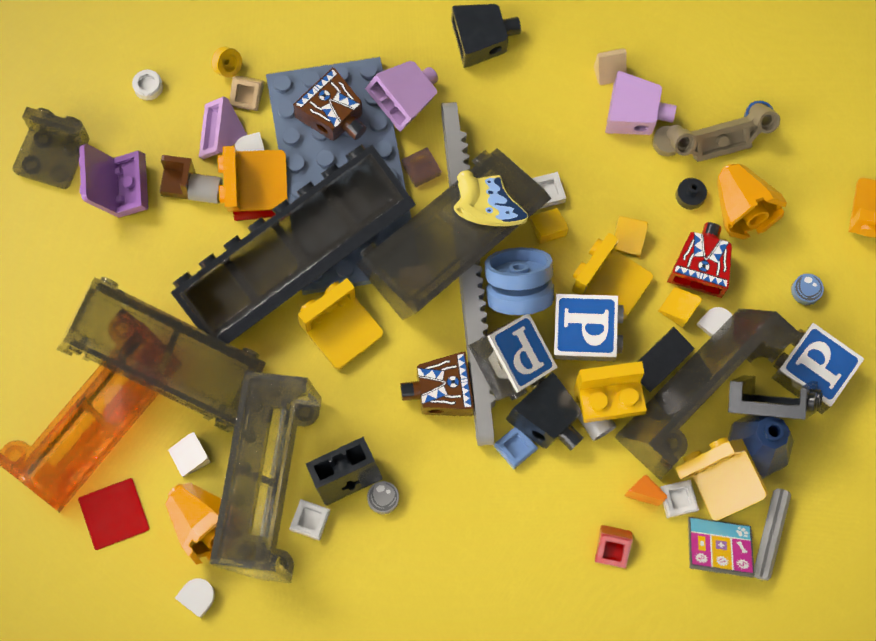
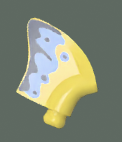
M468 170L458 174V188L461 197L454 205V210L459 216L468 221L487 226H515L527 222L528 214L507 194L500 175L476 178Z

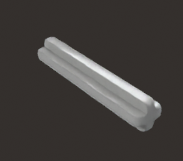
M776 488L772 494L754 566V577L760 580L768 581L772 576L791 498V493L787 490Z

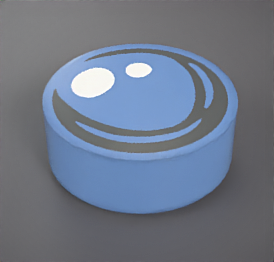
M813 274L800 275L791 287L793 298L803 305L816 303L824 292L822 281Z

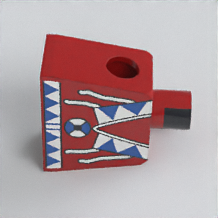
M707 222L704 224L702 234L696 232L689 234L668 277V283L719 298L724 296L729 287L732 244L719 239L722 229L720 225Z

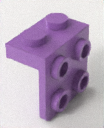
M88 144L80 146V194L84 202L118 218L148 209L146 155L143 152L137 150L113 158Z

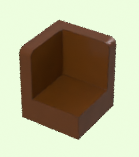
M162 155L161 163L164 171L159 191L161 196L188 199L189 179L192 173L196 174L192 159Z

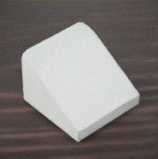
M195 432L190 433L168 450L182 477L211 463Z

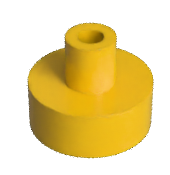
M220 47L212 56V68L215 73L227 78L234 77L242 67L241 54L230 47Z

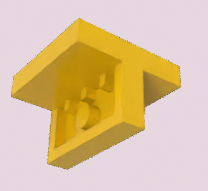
M642 361L581 369L579 371L573 392L575 401H580L584 423L646 414L647 408L641 385L644 375Z

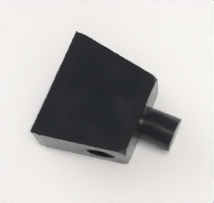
M497 4L452 6L451 23L464 68L504 54L507 51L508 36L521 34L519 18L503 19L500 7Z
M553 372L522 399L506 417V420L511 425L523 432L542 448L547 449L558 438L571 451L584 439L572 426L582 414V411Z

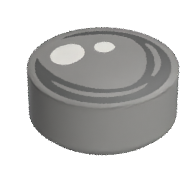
M377 482L368 491V505L378 514L391 513L399 502L398 490L389 482Z

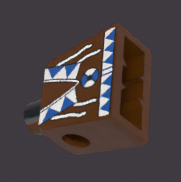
M334 67L293 104L294 114L298 120L332 141L336 140L344 132L349 134L354 140H358L367 129L358 120L362 115L361 100Z
M465 352L419 364L417 366L418 381L400 383L402 401L420 399L422 414L445 416H472L474 407Z

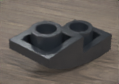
M674 326L637 361H642L644 375L641 384L649 392L659 385L695 349Z

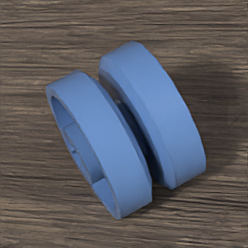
M518 247L495 252L486 259L485 276L488 282L486 292L487 302L491 309L506 315H527L543 311L552 305L554 301V285L551 280L553 276V260L550 254L535 248Z

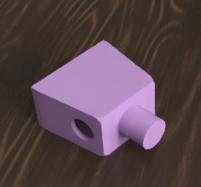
M408 61L379 72L365 89L400 132L437 94V89L433 84L438 81V76L433 68L427 67L421 71L415 62Z
M618 71L613 85L605 133L650 135L653 133L657 120L673 123L676 105L660 102L662 93L660 85Z

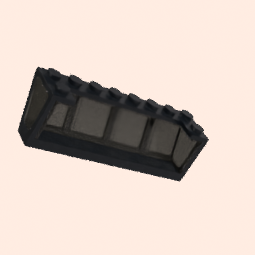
M361 144L345 156L348 161L338 168L336 163L321 173L324 179L315 186L311 181L297 191L300 197L291 203L287 199L272 209L275 215L265 221L261 217L247 227L251 232L247 236L240 239L236 235L223 245L226 249L225 252L217 258L212 253L198 263L202 269L193 275L187 271L172 283L176 288L170 293L216 353L416 205L373 145L365 148Z

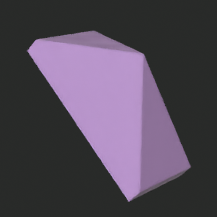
M224 96L205 104L199 158L201 159L222 153V146H232L238 139L247 135L230 101Z

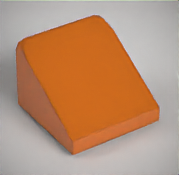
M644 475L625 494L628 498L660 506L668 498L647 475Z

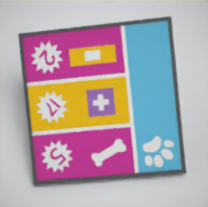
M694 517L688 518L690 569L754 578L751 526Z

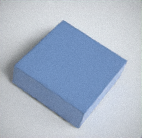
M515 427L494 443L495 449L513 470L538 449L528 436Z

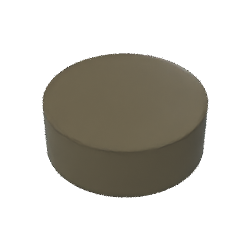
M671 126L660 127L653 137V148L662 156L677 154L667 137V131Z

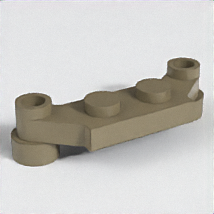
M756 103L751 106L746 117L695 131H689L680 125H673L668 129L667 137L671 142L672 148L679 155L692 154L693 158L700 162L752 148V141L761 132L771 133L778 128L780 116L772 108L765 107L762 103Z

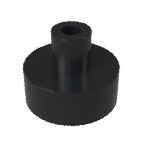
M696 178L684 179L676 190V200L685 209H696L703 204L707 196L706 186Z

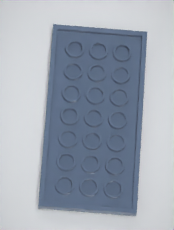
M380 57L266 74L278 150H283L286 154L287 195L289 203L300 197L297 191L311 181L315 186L324 178L321 173L336 163L339 168L348 161L345 156L361 144L365 148L370 145L375 147L406 190L393 123L365 89L374 76L383 71ZM332 67L338 71L362 102V115L358 120L367 129L358 140H354L349 134L344 132L340 137L332 141L295 117L293 104ZM365 158L327 184L329 191L356 225H360L395 199L393 192ZM320 191L289 212L294 244L307 261L313 260L350 231ZM410 210L304 287L302 294L325 292L331 284L336 281L341 283L346 278L354 287L398 280L401 269L420 266ZM297 261L298 270H299V269L301 268V265H300V263Z

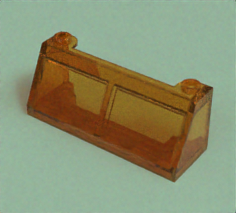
M122 309L112 319L107 328L108 337L116 347L31 446L23 441L14 440L8 442L0 450V466L59 513L181 368L180 363L154 335Z

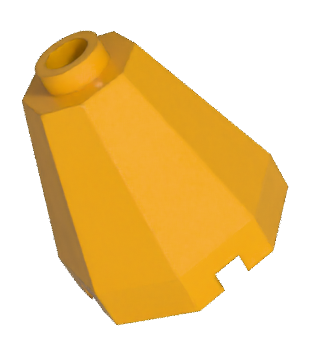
M729 164L721 170L718 175L717 186L724 228L729 236L744 240L751 237L747 233L748 231L756 229L757 234L765 232L784 216L782 207H786L787 202L783 195L749 168L741 164Z
M192 483L178 484L168 493V499L165 504L180 545L196 565L203 563L200 560L201 557L205 556L208 560L218 557L238 538L239 534L236 531L238 524L243 528L246 523L240 512L231 503Z

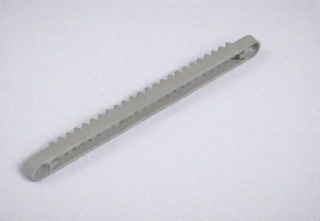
M457 102L441 104L442 126L470 386L474 407L475 433L478 446L494 445L491 409L495 406L496 396L493 395L495 384L492 383L494 373L491 371L492 362L489 359L491 348H488V325L485 324L487 313L484 312L486 302L483 301L482 267L479 266L480 255H478L477 223L462 218L454 210V205L461 197L457 176L464 170L470 171V165H468L469 154H467L468 144L466 143L467 133L460 131Z

